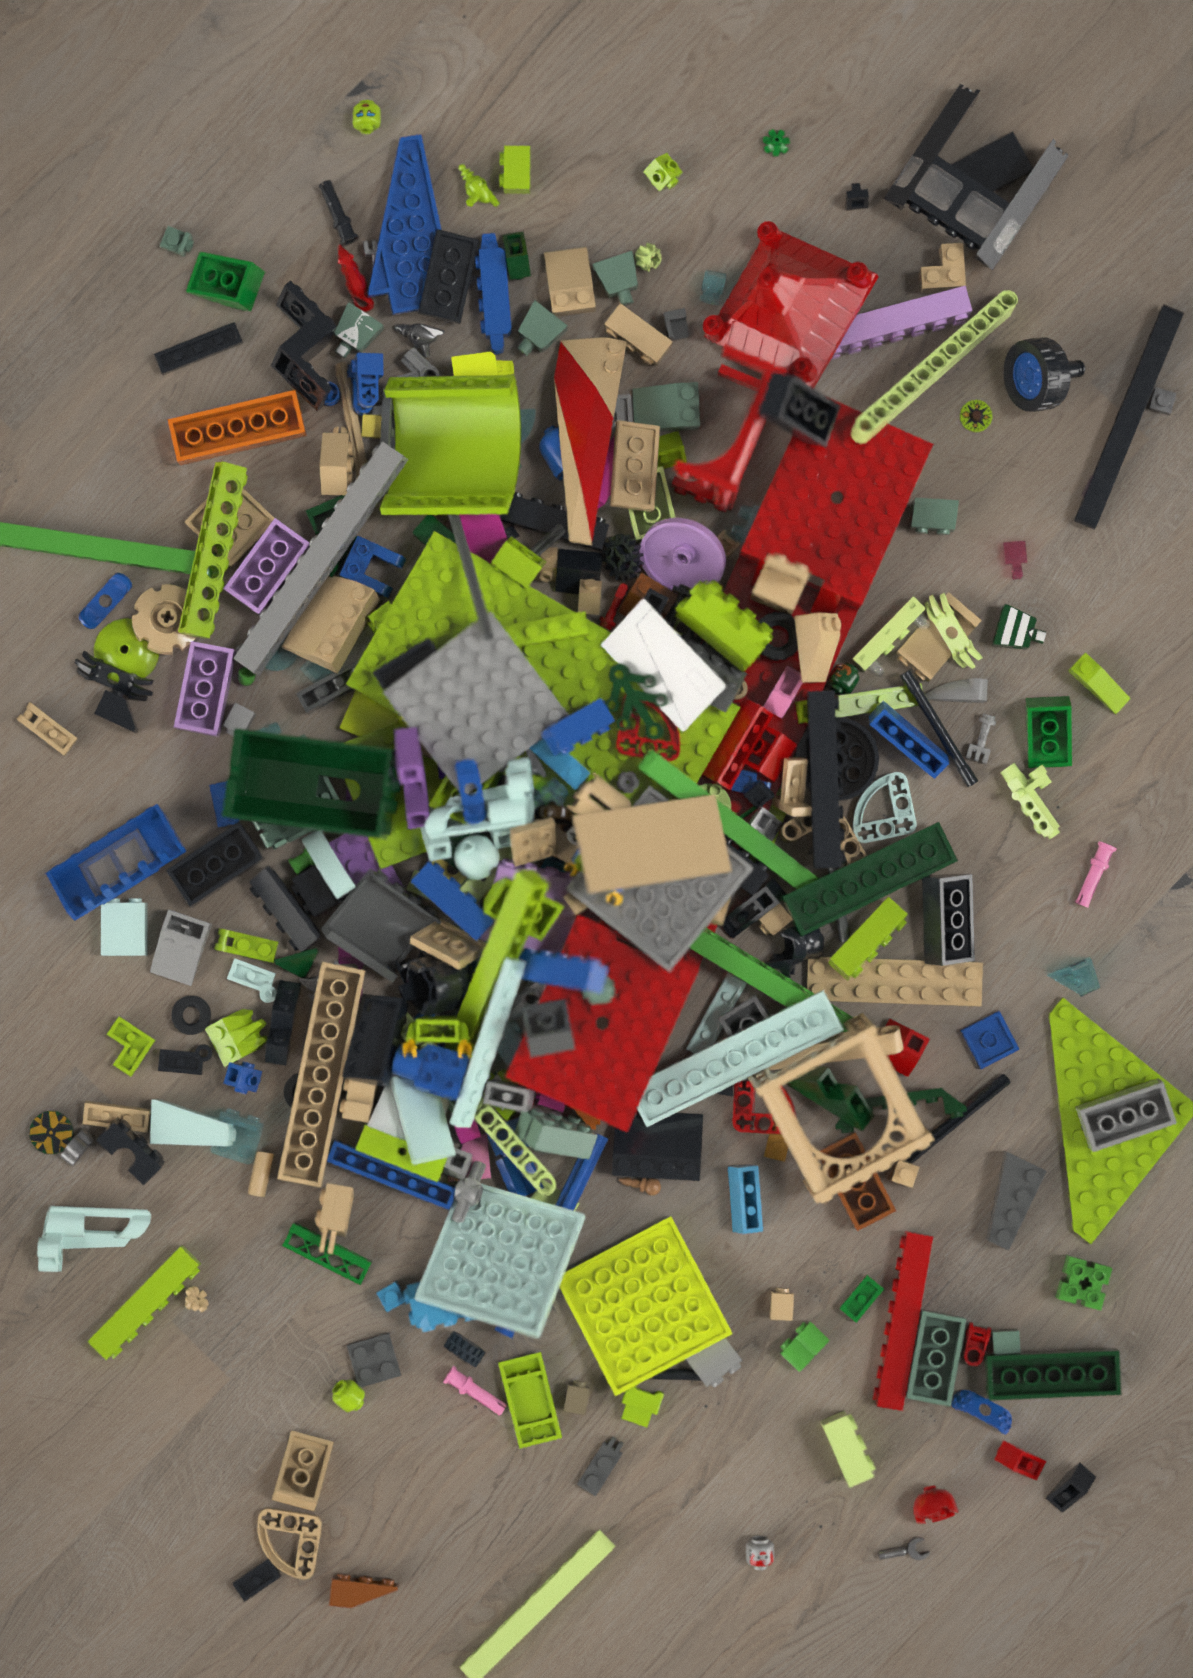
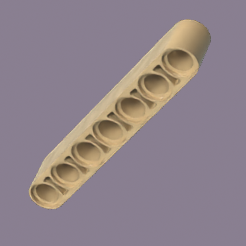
M898 1026L876 1028L878 1032L876 1036L886 1055L896 1054L903 1050L900 1028ZM849 1032L837 1033L768 1067V1069H782ZM857 1044L824 1063L865 1057Z

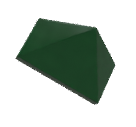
M315 948L274 961L276 965L300 978H305L319 954V949Z

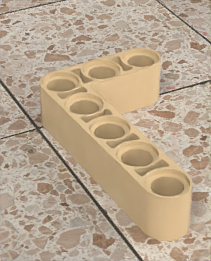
M843 815V819H840V825L844 828V841H840L841 850H845L844 846L846 843L854 846L853 854H848L845 851L844 864L847 866L867 855ZM797 816L780 828L779 836L782 841L791 843L812 831V827L804 824L805 816ZM789 826L795 830L793 838L785 834L786 827Z

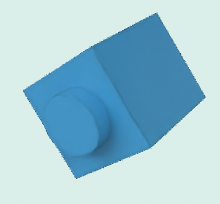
M397 1280L376 1293L387 1312L405 1302L403 1290Z

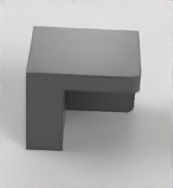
M685 308L664 312L663 318L668 339L675 341L688 338L690 334Z

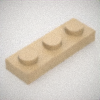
M92 1101L85 1102L83 1124L107 1127L118 1116L121 1120L124 1119L130 1124L132 1131L146 1133L149 1131L151 1109Z

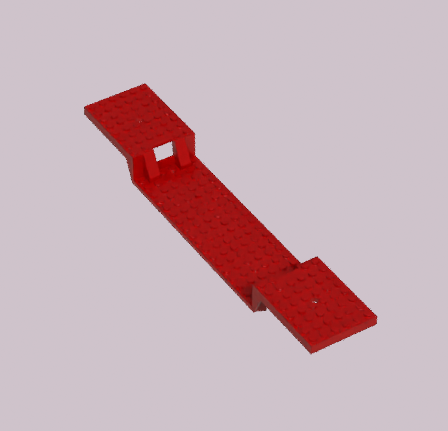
M834 399L831 400L841 407L826 447L804 443L792 435L723 591L726 595L730 593L738 599L739 603L737 606L740 609H750L756 615L755 619L759 622L768 613L779 612L750 599L768 555L773 556L774 553L786 558L787 563L791 565L799 563L807 567L806 571L810 572L811 575L823 579L824 582L821 587L806 581L791 616L795 619V616L814 613L838 614V618L841 621L840 638L826 682L934 445L890 424L882 428L868 442L858 443L852 438L851 431L856 420L863 412ZM834 492H839L843 495V501L840 504L832 502L831 495ZM782 626L771 627L773 629L771 632L773 638L769 643L774 647L784 646L789 638L787 630ZM797 650L792 657L779 661L766 659L765 656L759 654L745 670L747 674L744 681L747 684L748 690L744 697L764 706L787 666L801 673L799 651ZM803 682L783 718L774 714L768 727L784 734L798 745L808 723H798L795 702L807 700L808 691H823L826 682ZM744 697L739 700H733L732 703L740 706ZM797 745L789 758H793ZM744 765L742 769L745 771L757 773L754 770L747 767L746 765ZM783 768L775 782L758 773L757 780L761 779L764 782L771 783L770 790L776 796L782 783ZM701 775L696 784L700 786L716 783ZM722 787L730 798L731 811L736 815L740 816L753 807L743 793ZM772 799L768 801L766 804H764L762 807L769 811L772 805ZM757 809L743 818V820L749 823ZM734 842L731 844L737 850L740 848V846H738ZM587 908L577 915L560 954L568 955V959L571 958V955L582 957L584 962H586L587 958L599 960V965L608 967L606 975L609 976V979H613L615 997H612L609 1003L592 1005L588 998L583 997L582 990L547 984L538 1004L566 999L575 1049L531 1057L525 1031L505 1077L627 1132L700 970L699 967L704 956L689 948L673 969L668 972L646 953L615 940L617 938L637 947L590 908ZM709 923L706 928L715 933L718 925ZM602 1016L609 1020V1026L604 1030L596 1026V1020Z

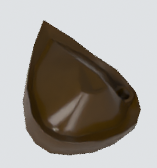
M554 797L546 806L538 807L539 821L552 817L555 824L572 826L574 823L573 811L567 808L560 798Z

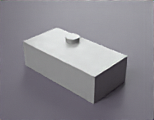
M1159 1078L1075 1106L1088 1147L1093 1152L1177 1123L1164 1083Z

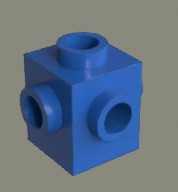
M242 1061V1065L229 1062L224 1084L235 1087L234 1091L247 1094L248 1091L257 1093L263 1071L254 1069L255 1064Z

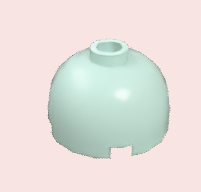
M481 835L465 837L459 842L454 853L457 869L470 880H480L491 874L489 871L493 867H497L500 858L499 851L494 847L491 840Z

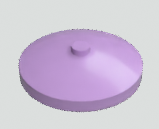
M685 518L661 520L647 530L640 544L639 553L644 554V556L640 557V560L644 562L642 566L651 579L671 591L673 585L679 587V584H682L692 589L699 581L704 582L707 580L710 582L713 579L719 583L726 567V555L719 539L708 528L693 520Z

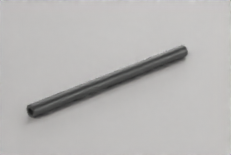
M448 514L484 640L488 641L494 638V633L460 515Z

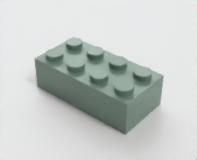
M921 1309L906 1398L951 1407L966 1324L965 1317Z

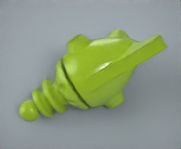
M464 164L459 165V170L462 171L461 176H464L463 181L466 180V193L470 196L466 200V204L472 207L479 201L481 203L489 202L497 207L500 203L488 188L486 181L481 176L473 175L474 172H470L469 168L466 169Z

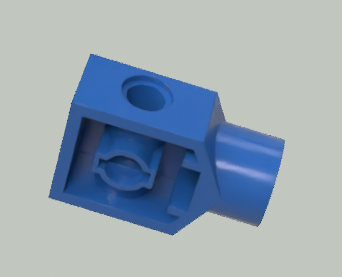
M427 1044L422 1050L416 1049L417 1056L413 1058L412 1052L407 1053L406 1057H404L403 1045L399 1046L394 1059L392 1074L413 1080L414 1086L419 1091L453 1101L458 1100L472 1059L471 1057L469 1058V1055L461 1054V1058H459L458 1052Z

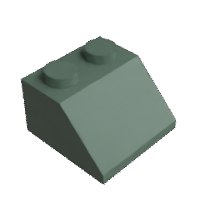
M914 498L911 503L910 529L915 530L917 534H928V531H937V535H950V532H953L956 527L959 500Z

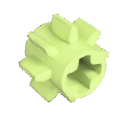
M647 243L646 247L640 246L635 253L636 265L648 272L651 268L656 269L661 263V250L655 248V245Z

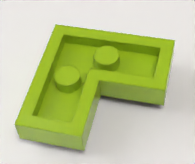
M118 1016L107 1033L108 1036L125 1046L113 1065L132 1077L156 1040L120 1016Z

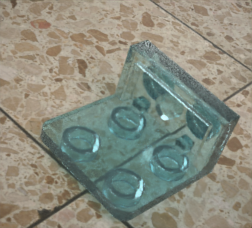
M227 1108V1111L223 1110L220 1112L218 1120L233 1124V1128L236 1129V1140L232 1146H211V1152L238 1162L251 1164L254 1160L265 1123L260 1122L261 1118L248 1115L246 1118L240 1116L239 1111Z

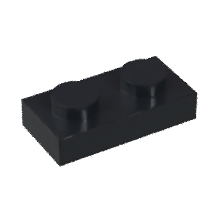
M266 1559L232 1584L245 1602L275 1582L282 1575L270 1559Z

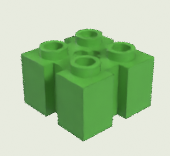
M1066 1255L1062 1272L1067 1274L1066 1280L1059 1281L1055 1297L1076 1304L1077 1299H1081L1083 1306L1101 1311L1106 1295L1101 1291L1103 1284L1108 1285L1112 1267L1092 1262L1091 1267L1086 1266V1260ZM1087 1277L1088 1285L1081 1288L1082 1285L1079 1284V1281Z

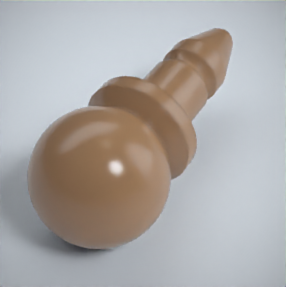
M629 1177L619 1179V1182L625 1186L640 1188L641 1193L645 1191L651 1196L657 1195L661 1190V1184L655 1178L648 1180L643 1178L642 1181Z

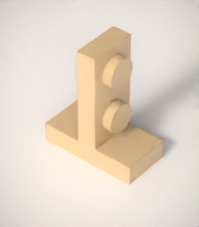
M804 757L784 758L781 796H774L772 798V805L790 816H811L812 807L804 803L808 760Z

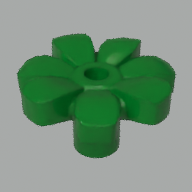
M774 129L768 131L769 137L764 136L763 143L767 144L764 147V151L767 154L772 151L773 157H779L780 151L786 154L788 152L786 145L790 144V138L784 137L785 131L780 129L777 134Z

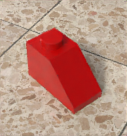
M1003 1440L994 1458L995 1461L1012 1471L1036 1481L1046 1463V1460Z

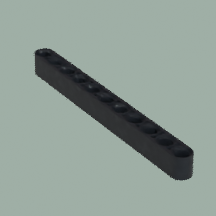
M1163 304L1074 522L1095 530L1184 312Z

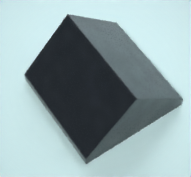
M559 548L555 592L579 594L580 579L600 581L603 553Z

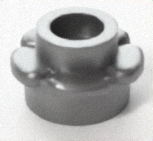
M631 771L621 773L618 777V788L624 790L625 793H632L639 785L636 774Z

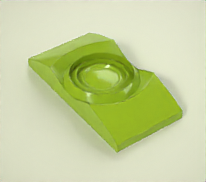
M541 1352L498 1362L519 1449L562 1438Z

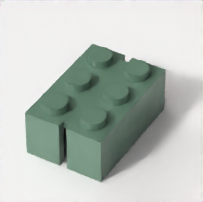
M532 1108L528 1112H521L514 1132L534 1150L583 1159H590L598 1136L591 1130V1126L582 1123L581 1119L575 1115L569 1114L568 1117H565L558 1112L550 1111L549 1114L537 1108Z

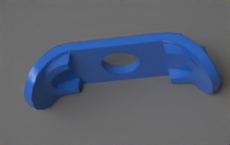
M122 573L114 574L80 612V622L89 629H95L132 588L130 579ZM104 594L109 595L112 599L111 605L109 607H102L99 604L100 596Z
M464 759L455 763L464 819L469 824H478L486 818V807L479 768L475 760ZM468 783H473L477 786V793L475 795L466 794L464 788Z
M960 1390L953 1396L951 1406L955 1410L967 1412L994 1426L1001 1434L1009 1432L1012 1416L1007 1409L969 1390ZM981 1404L988 1405L991 1410L990 1415H982L979 1411V1406Z

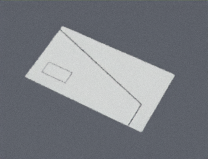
M644 599L601 644L618 664L628 666L631 673L643 676L653 675L656 678L657 684L653 688H646L641 683L637 684L647 693L655 695L665 694L668 697V704L660 708L682 732L726 687ZM651 677L647 678L646 684L651 686L653 679ZM660 696L657 702L662 705L665 702V698Z

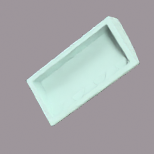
M401 1076L392 1077L391 1087L412 1165L455 1156L456 1153L440 1096L417 1090L414 1086V1081Z

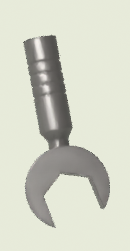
M922 1537L911 1539L907 1548L899 1547L878 1551L880 1560L905 1556L907 1553L915 1560H923L930 1552L920 1554L916 1551V1543L925 1540Z

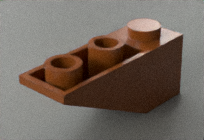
M338 1573L337 1576L332 1578L329 1606L353 1608L397 1591L399 1583H394L395 1580L389 1578L374 1581L373 1577L360 1576L357 1579L351 1578L350 1574Z

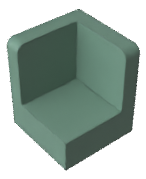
M1018 1329L991 1330L994 1354L1021 1353Z

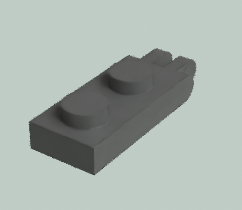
M612 1436L608 1443L603 1442L577 1485L594 1496L597 1495L623 1454L620 1451L624 1444L620 1441L616 1448L612 1446L617 1439Z

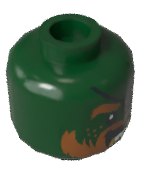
M845 662L835 666L827 681L830 690L835 691L836 695H845L852 693L860 677L858 669L852 664Z

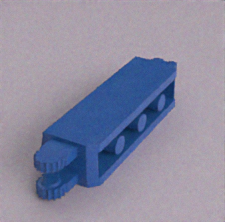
M495 233L482 234L479 256H475L476 269L481 270V277H477L478 291L482 290L483 299H479V311L484 312V320H480L481 334L486 333V339L491 341L492 352L496 355H501L504 351V338H508L512 333L506 255L502 248H498Z

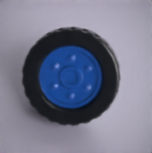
M1047 337L1030 338L1016 342L1008 351L1003 368L1004 384L1011 401L1018 408L1026 412L1044 411L1059 406L1068 394L1071 378L1082 377L1085 373V365L1081 360L1068 361L1063 348L1056 341Z

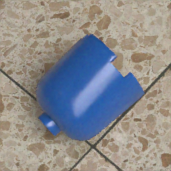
M553 425L544 431L545 435L540 440L539 450L554 477L562 481L563 467L559 426L555 427Z

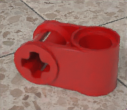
M969 1322L962 1350V1359L966 1364L977 1366L982 1363L986 1346L990 1339L991 1327L983 1328ZM970 1350H976L978 1353L977 1360L970 1362L967 1358Z

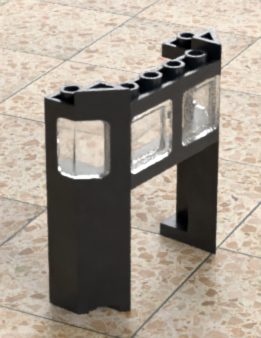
M960 84L883 199L901 211L908 204L909 209L914 213H922L928 217L927 221L932 225H940L946 229L945 232L953 238L958 237L963 240V244L967 248L978 250L974 259L993 270L1069 155L1066 152L1062 155L1063 150L1055 147L1056 141L1053 138L1011 203L1004 200L938 156L968 110L976 102L980 90L976 89L973 93L967 87L963 89L964 85Z

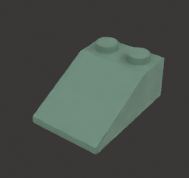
M698 382L634 388V422L660 426V431L699 430Z

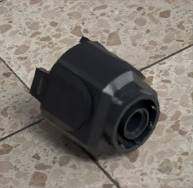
M431 955L411 961L406 973L407 983L398 986L401 998L405 1001H412L415 1008L421 1014L430 1016L461 1007L475 973L470 963L461 969H457Z

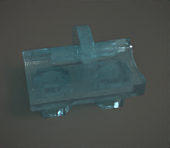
M741 505L737 517L747 520V526L744 528L734 524L730 534L733 538L741 541V545H744L760 509L757 505H754V508Z

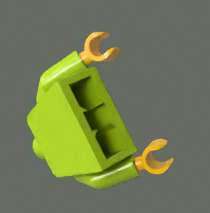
M422 1016L410 1023L406 1042L403 1044L404 1057L409 1052H412L413 1058L417 1056V1042H459L458 1057L461 1058L462 1053H467L469 1058L471 1057L472 1045L469 1043L468 1026L465 1022H460L455 1016Z

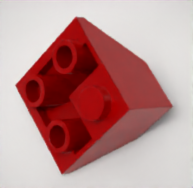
M889 1018L885 1026H898L900 1028L903 1050L886 1056L895 1071L909 1077L920 1060L930 1038Z

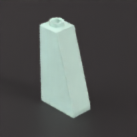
M154 1099L151 1102L150 1144L232 1146L236 1140V1129L233 1128V1123L162 1099Z

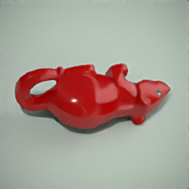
M338 245V264H341L340 272L345 277V285L351 294V299H353L354 305L363 312H369L374 308V301L367 295V281L364 275L360 273L358 264L353 260L354 256L343 246ZM356 298L365 301L367 305L364 307L359 306Z

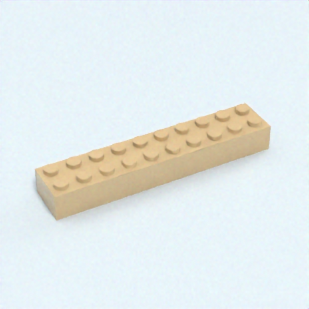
M321 962L277 1176L280 1180L321 1187L343 1083L342 1075L353 1034L365 970Z

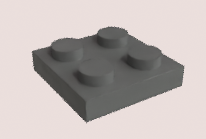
M390 1333L347 1345L356 1380L360 1387L401 1376Z

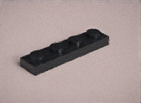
M232 322L157 352L154 355L162 375H165L243 344L236 323Z

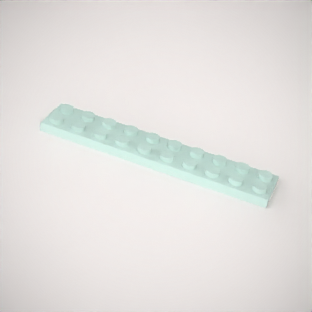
M824 990L654 1073L638 1106V1111L646 1127L843 1031L844 1029Z

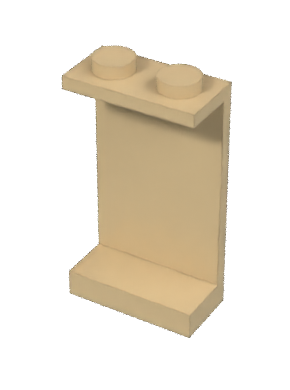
M948 592L946 594L948 604L954 611L956 619L968 637L982 620ZM940 601V603H939L938 605H939V607H940V608L942 609V611H943L942 604H941V601ZM929 617L921 623L896 653L899 656L897 660L905 667L910 665L915 670L914 674L920 680L924 681L926 679L928 682L952 655L937 627ZM948 627L946 629V633L950 638L957 637L958 631L955 627Z

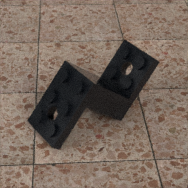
M290 280L284 285L276 306L299 330L279 346L271 366L318 411L323 407L332 387L324 377H321L314 370L309 361L328 346L337 326L332 318L326 316L319 309L318 305L310 300L303 290Z

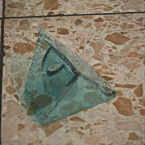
M1090 957L1082 958L1047 975L1078 993L1080 997L1100 988Z

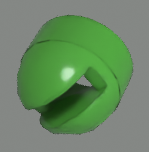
M246 667L240 668L238 672L239 683L243 686L253 684L256 674Z

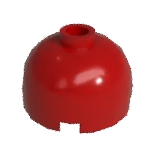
M936 1485L923 1488L924 1492L917 1496L913 1505L917 1524H926L925 1519L932 1520L933 1523L955 1516V1513H959L957 1503L951 1493L945 1489H937Z

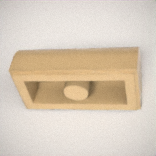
M261 1150L256 1151L248 1188L249 1195L265 1197L274 1153Z

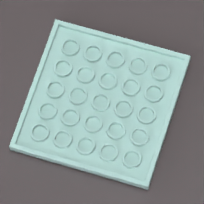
M482 1184L483 1193L481 1200L477 1205L470 1206L463 1223L452 1220L453 1212L458 1203L456 1198H454L415 1299L425 1304L539 1338L586 1217L584 1214Z

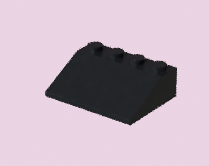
M637 1110L627 1132L615 1127L612 1176L700 1181L703 1114L674 1113L646 1127Z

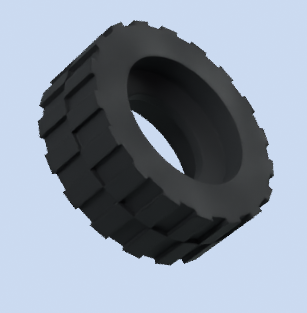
M785 612L768 613L759 620V623L765 622L770 627L782 626L787 630L789 638L782 647H774L768 643L760 654L769 660H786L792 657L798 650L795 619L790 614H785Z

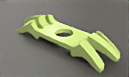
M945 593L940 595L943 611L934 596H929L930 603L928 601L924 603L928 617L933 621L949 647L952 658L962 668H965L966 664L971 669L975 668L976 666L970 659L967 651L977 660L983 657L974 648L972 641L968 639L956 619L954 611L948 604ZM948 627H955L958 631L957 637L950 638L946 633V629Z

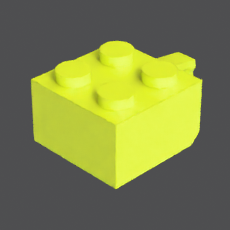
M492 352L451 357L454 376L514 375L513 361L496 360V356Z

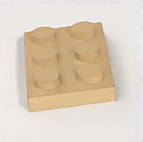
M440 919V924L434 922L410 936V944L457 969H461L482 956L487 945L486 942L480 939L476 942L465 931Z

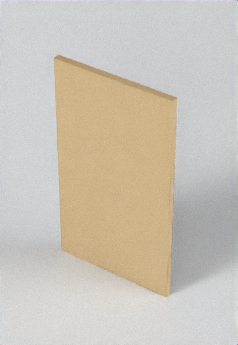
M715 795L573 816L589 894L732 871Z

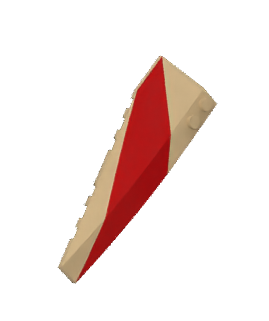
M603 337L561 340L554 375V387L570 542L592 544L627 341Z

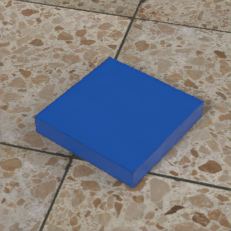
M1000 1011L960 1030L980 1069L1020 1050Z

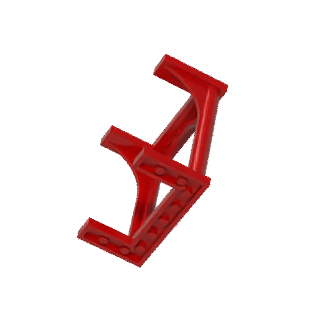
M725 344L722 351V357L763 374L760 380L721 364L718 376L754 390L757 393L733 446L719 458L706 463L692 464L677 459L673 470L677 474L674 476L671 487L675 488L674 492L683 496H686V494L692 495L695 501L706 504V502L714 504L716 510L724 513L727 510L732 511L740 483L767 421L758 412L772 372L787 374L788 371L783 367ZM689 478H692V479H694V480H696V481H686V480H689Z

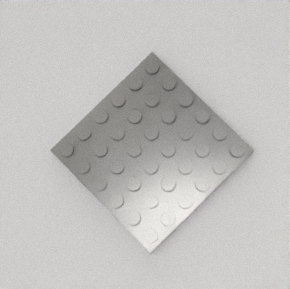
M488 611V616L494 633L493 639L488 641L483 639L479 622L476 620L383 691L409 727H417L419 740L459 792L460 789L455 770L456 762L464 759L475 760L478 764L482 784L506 766L508 760H514L543 738L541 734L543 731L569 716L491 611ZM468 783L464 790L468 794L477 786L473 783Z
M649 786L633 807L668 802V800ZM727 847L731 872L623 888V891L620 893L623 900L618 906H615V896H613L610 903L606 900L607 895L613 893V890L589 894L585 874L581 871L565 889L670 972L752 872L753 867Z

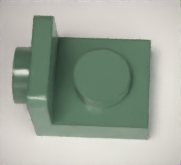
M168 226L160 247L185 257L186 252L190 253L194 240H192L191 233H185Z

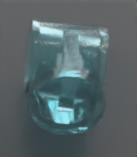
M706 269L701 289L703 294L700 295L699 301L711 305H720L721 299L719 298L720 295H723L727 274Z

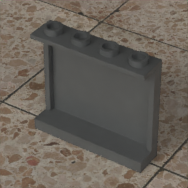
M370 868L321 930L327 939L393 983L398 976L395 972L397 968L396 960L400 964L414 947V945L410 944V936L434 921L440 924L441 920L437 916L439 912L429 904L426 907L421 903L422 900L413 893L409 895L404 892L406 889L395 881L393 884L388 881L389 877L380 870L375 872Z

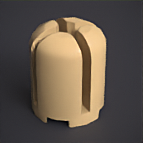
M593 772L591 774L594 777L589 783L583 782L573 794L572 798L575 801L572 806L567 805L571 811L581 815L606 811L588 797L589 795L608 810L631 807V802Z

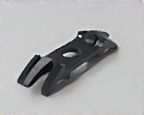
M83 651L82 656L91 665L75 659L74 663L78 666L77 672L88 681H96L135 700L147 701V696L153 695V691L136 685H152L154 682L152 679L141 678L135 673L130 674L103 662L104 660L91 656L86 651ZM110 672H114L119 676L118 683L109 681L108 674Z

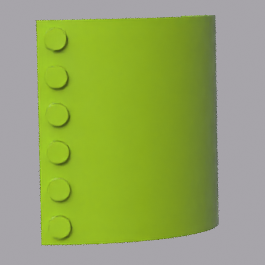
M515 375L389 377L384 393L386 398L393 399L395 450L406 457L408 461L389 487L388 493L385 494L380 506L381 514H507L517 484L521 453V416Z

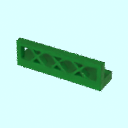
M296 1222L292 1224L282 1245L283 1247L359 1285L362 1284L373 1261L335 1243L333 1254H327L330 1243L328 1238L324 1251L325 1255L314 1257L311 1255L309 1246L317 1245L320 1247L322 1235ZM293 1234L303 1238L305 1245L296 1248L289 1244ZM306 1248L308 1253L300 1249ZM335 1254L341 1257L344 1265L339 1267L332 1266L328 1256ZM326 1257L327 1263L324 1262V1261H322V1260H320V1259ZM355 1264L363 1268L359 1279L350 1274L348 1266ZM345 1267L346 1272H344V1271H342V1270H340V1269Z

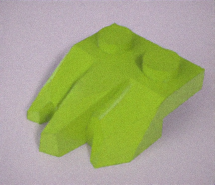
M241 1009L206 1027L205 1030L224 1067L228 1066L229 1062L234 1063L259 1050L267 1043L268 1038L259 1034L260 1030L267 1023L263 1019L252 1022L253 1010Z

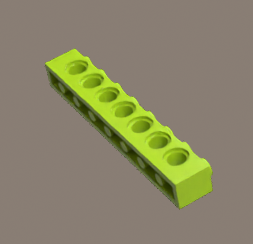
M224 461L215 462L178 633L201 639H209L210 635L214 632L215 623L213 621L215 614L219 610V594L224 588L223 576L229 565L228 553L234 542L232 538L233 530L238 524L237 512L243 501L242 489L246 485L248 478L246 474L247 468ZM227 482L231 484L230 492L226 490ZM222 503L227 507L225 514L221 511ZM218 524L222 527L220 535L216 531ZM213 546L217 548L216 556L211 551ZM208 567H211L213 570L211 577L207 575ZM204 588H206L208 591V596L206 599L202 595V591ZM200 609L203 611L202 620L197 616Z

